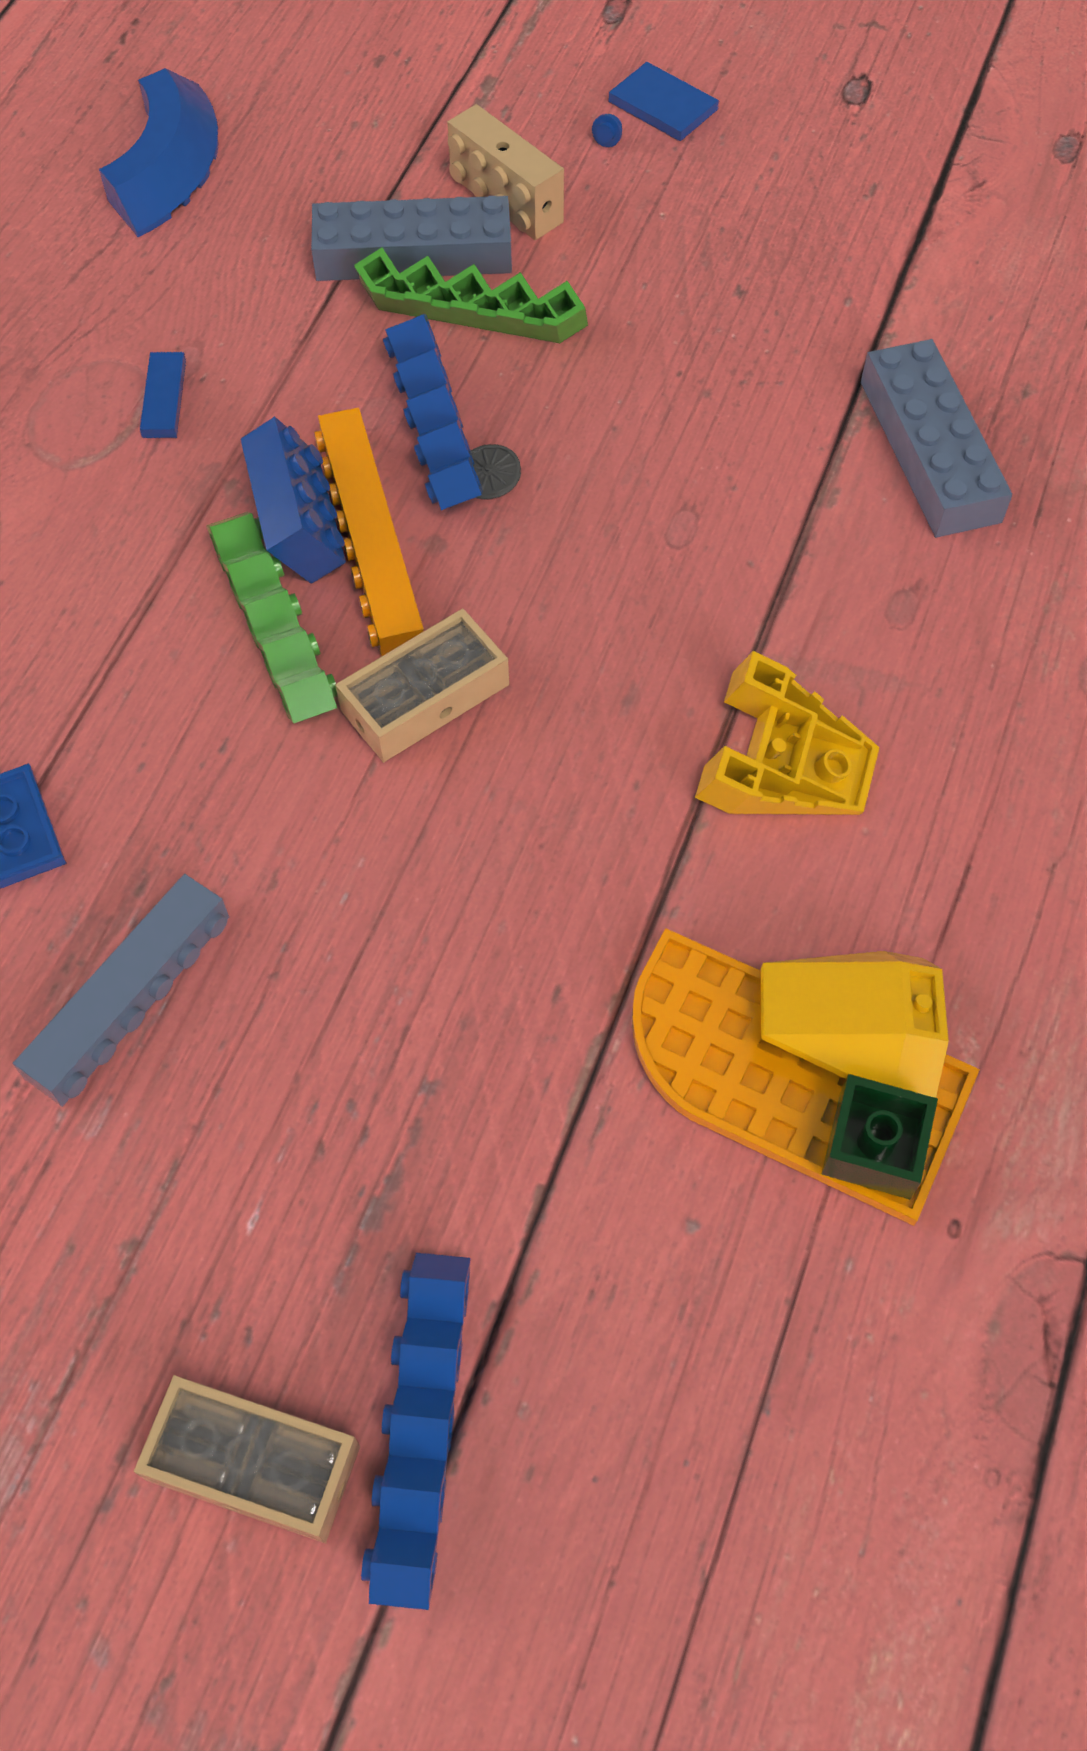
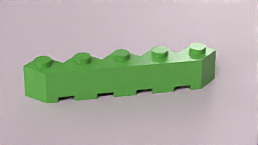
M383 247L354 265L362 285L378 310L414 317L426 314L427 318L431 320L555 343L563 342L588 326L585 306L568 281L538 299L521 272L491 290L475 264L445 282L429 256H426L399 274Z
M245 512L206 525L223 571H226L230 587L240 609H243L247 626L257 648L261 650L265 667L274 687L279 690L287 717L294 724L336 709L337 705L334 699L337 696L335 679L332 674L326 675L325 671L317 664L315 656L320 655L318 643L313 633L307 634L306 630L299 625L297 616L302 615L300 604L295 593L289 595L288 591L280 583L279 578L284 576L280 560L275 556H271L264 549L262 543L264 538L259 517L254 519L252 513Z

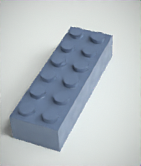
M508 196L312 203L311 250L316 281L360 279L354 265L383 247L399 274L426 256H429L441 276H455L475 264L481 274L512 273Z
M933 339L867 352L861 385L935 538L1002 523L1013 494Z

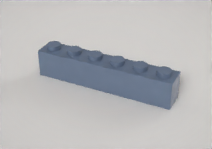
M184 873L12 1063L22 1077L62 1107L70 1098L78 1096L85 1088L87 1078L99 1065L107 1063L112 1058L117 1044L128 1032H133L140 1026L146 1011L156 1000L163 999L169 993L175 978L183 969L190 968L196 962L200 955V950L211 938L217 937L224 930L229 915L223 899Z

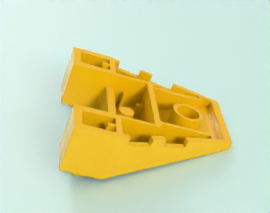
M752 651L733 671L724 703L757 718L747 756L724 746L705 764L695 798L729 814L860 815L865 809L880 747L843 715L839 718L836 717L822 704L825 699L814 691L810 694L794 680L797 675L788 667Z

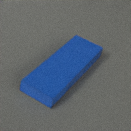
M150 352L140 424L142 438H177L186 367L184 352Z

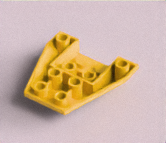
M887 951L765 962L761 966V1039L847 1079L848 1074L936 1098L949 1042L943 971L940 967L924 958Z

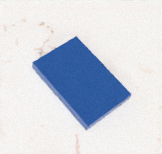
M645 62L609 92L608 102L679 141L683 140L718 110L719 104L718 99L649 62Z
M29 763L0 774V889L67 864L34 772Z

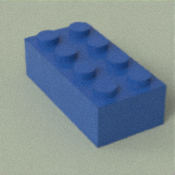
M274 416L240 440L266 551L312 584L346 563L342 548L345 542L337 529L335 521L337 512L330 502L328 494L330 485L323 475L321 468L323 459L320 452L314 445H307L292 426H285Z

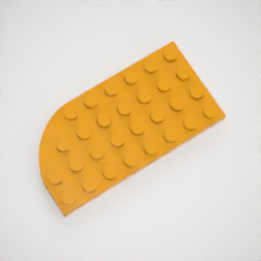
M665 928L638 979L634 992L632 1030L639 1060L653 1086L677 1112L693 1122L914 1226L916 1224L980 1069L946 1054L936 1095L938 1101L921 1184L909 1200L821 1174L840 1092L846 1079L761 1039L760 970Z

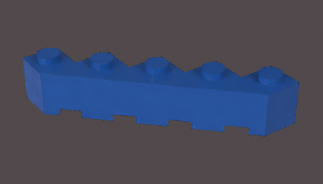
M423 314L385 329L388 337L383 338V342L390 358L396 357L398 364H396L398 372L393 373L396 385L400 393L406 392L409 398L406 400L408 407L403 409L409 427L411 429L417 428L419 433L417 437L419 444L415 445L414 449L421 466L427 464L430 470L428 475L430 482L425 483V487L432 504L438 502L441 510L482 495L481 482L473 466L475 463L462 430L463 424L451 394L450 382L440 359L442 356L427 315Z
M416 1253L412 1269L404 1270L402 1274L400 1297L408 1299L407 1321L403 1335L394 1336L391 1354V1365H399L398 1388L393 1405L385 1404L382 1418V1434L390 1435L389 1456L384 1476L375 1475L372 1490V1506L380 1507L379 1530L374 1549H365L361 1580L370 1581L369 1604L429 1610L438 1557L436 1547L439 1525L442 1523L446 1466L448 1451L451 1448L455 1414L454 1398L460 1372L463 1346L462 1331L464 1317H466L471 1258Z

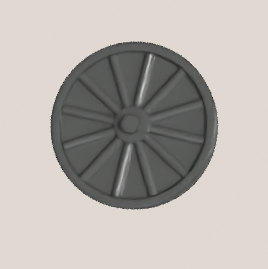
M488 444L471 450L475 463L473 466L483 489L482 495L475 498L493 499L501 497L517 485L521 476V466L517 455L511 449L502 445Z

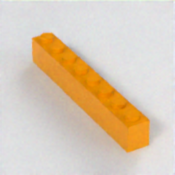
M359 407L318 415L320 430L315 431L314 436L318 451L326 453V457H322L324 475L326 479H333V483L329 484L333 506L340 505L341 508L340 511H336L340 533L347 532L349 537L344 539L348 561L355 560L356 566L351 567L354 585L356 589L363 588L364 595L359 596L363 618L371 617L372 624L367 625L371 647H379L382 657L424 632V628Z

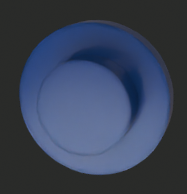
M612 114L598 116L592 125L594 139L603 147L615 146L622 137V123L619 118Z

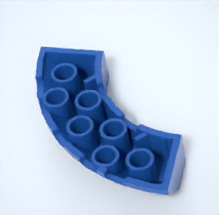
M166 68L138 80L145 111L149 116L142 135L121 157L99 169L108 202L137 237L154 230L171 219V212L180 204L186 206L190 202L189 197L197 187L202 188L210 175L209 167L213 159L216 160L218 153V123L208 96L198 83Z

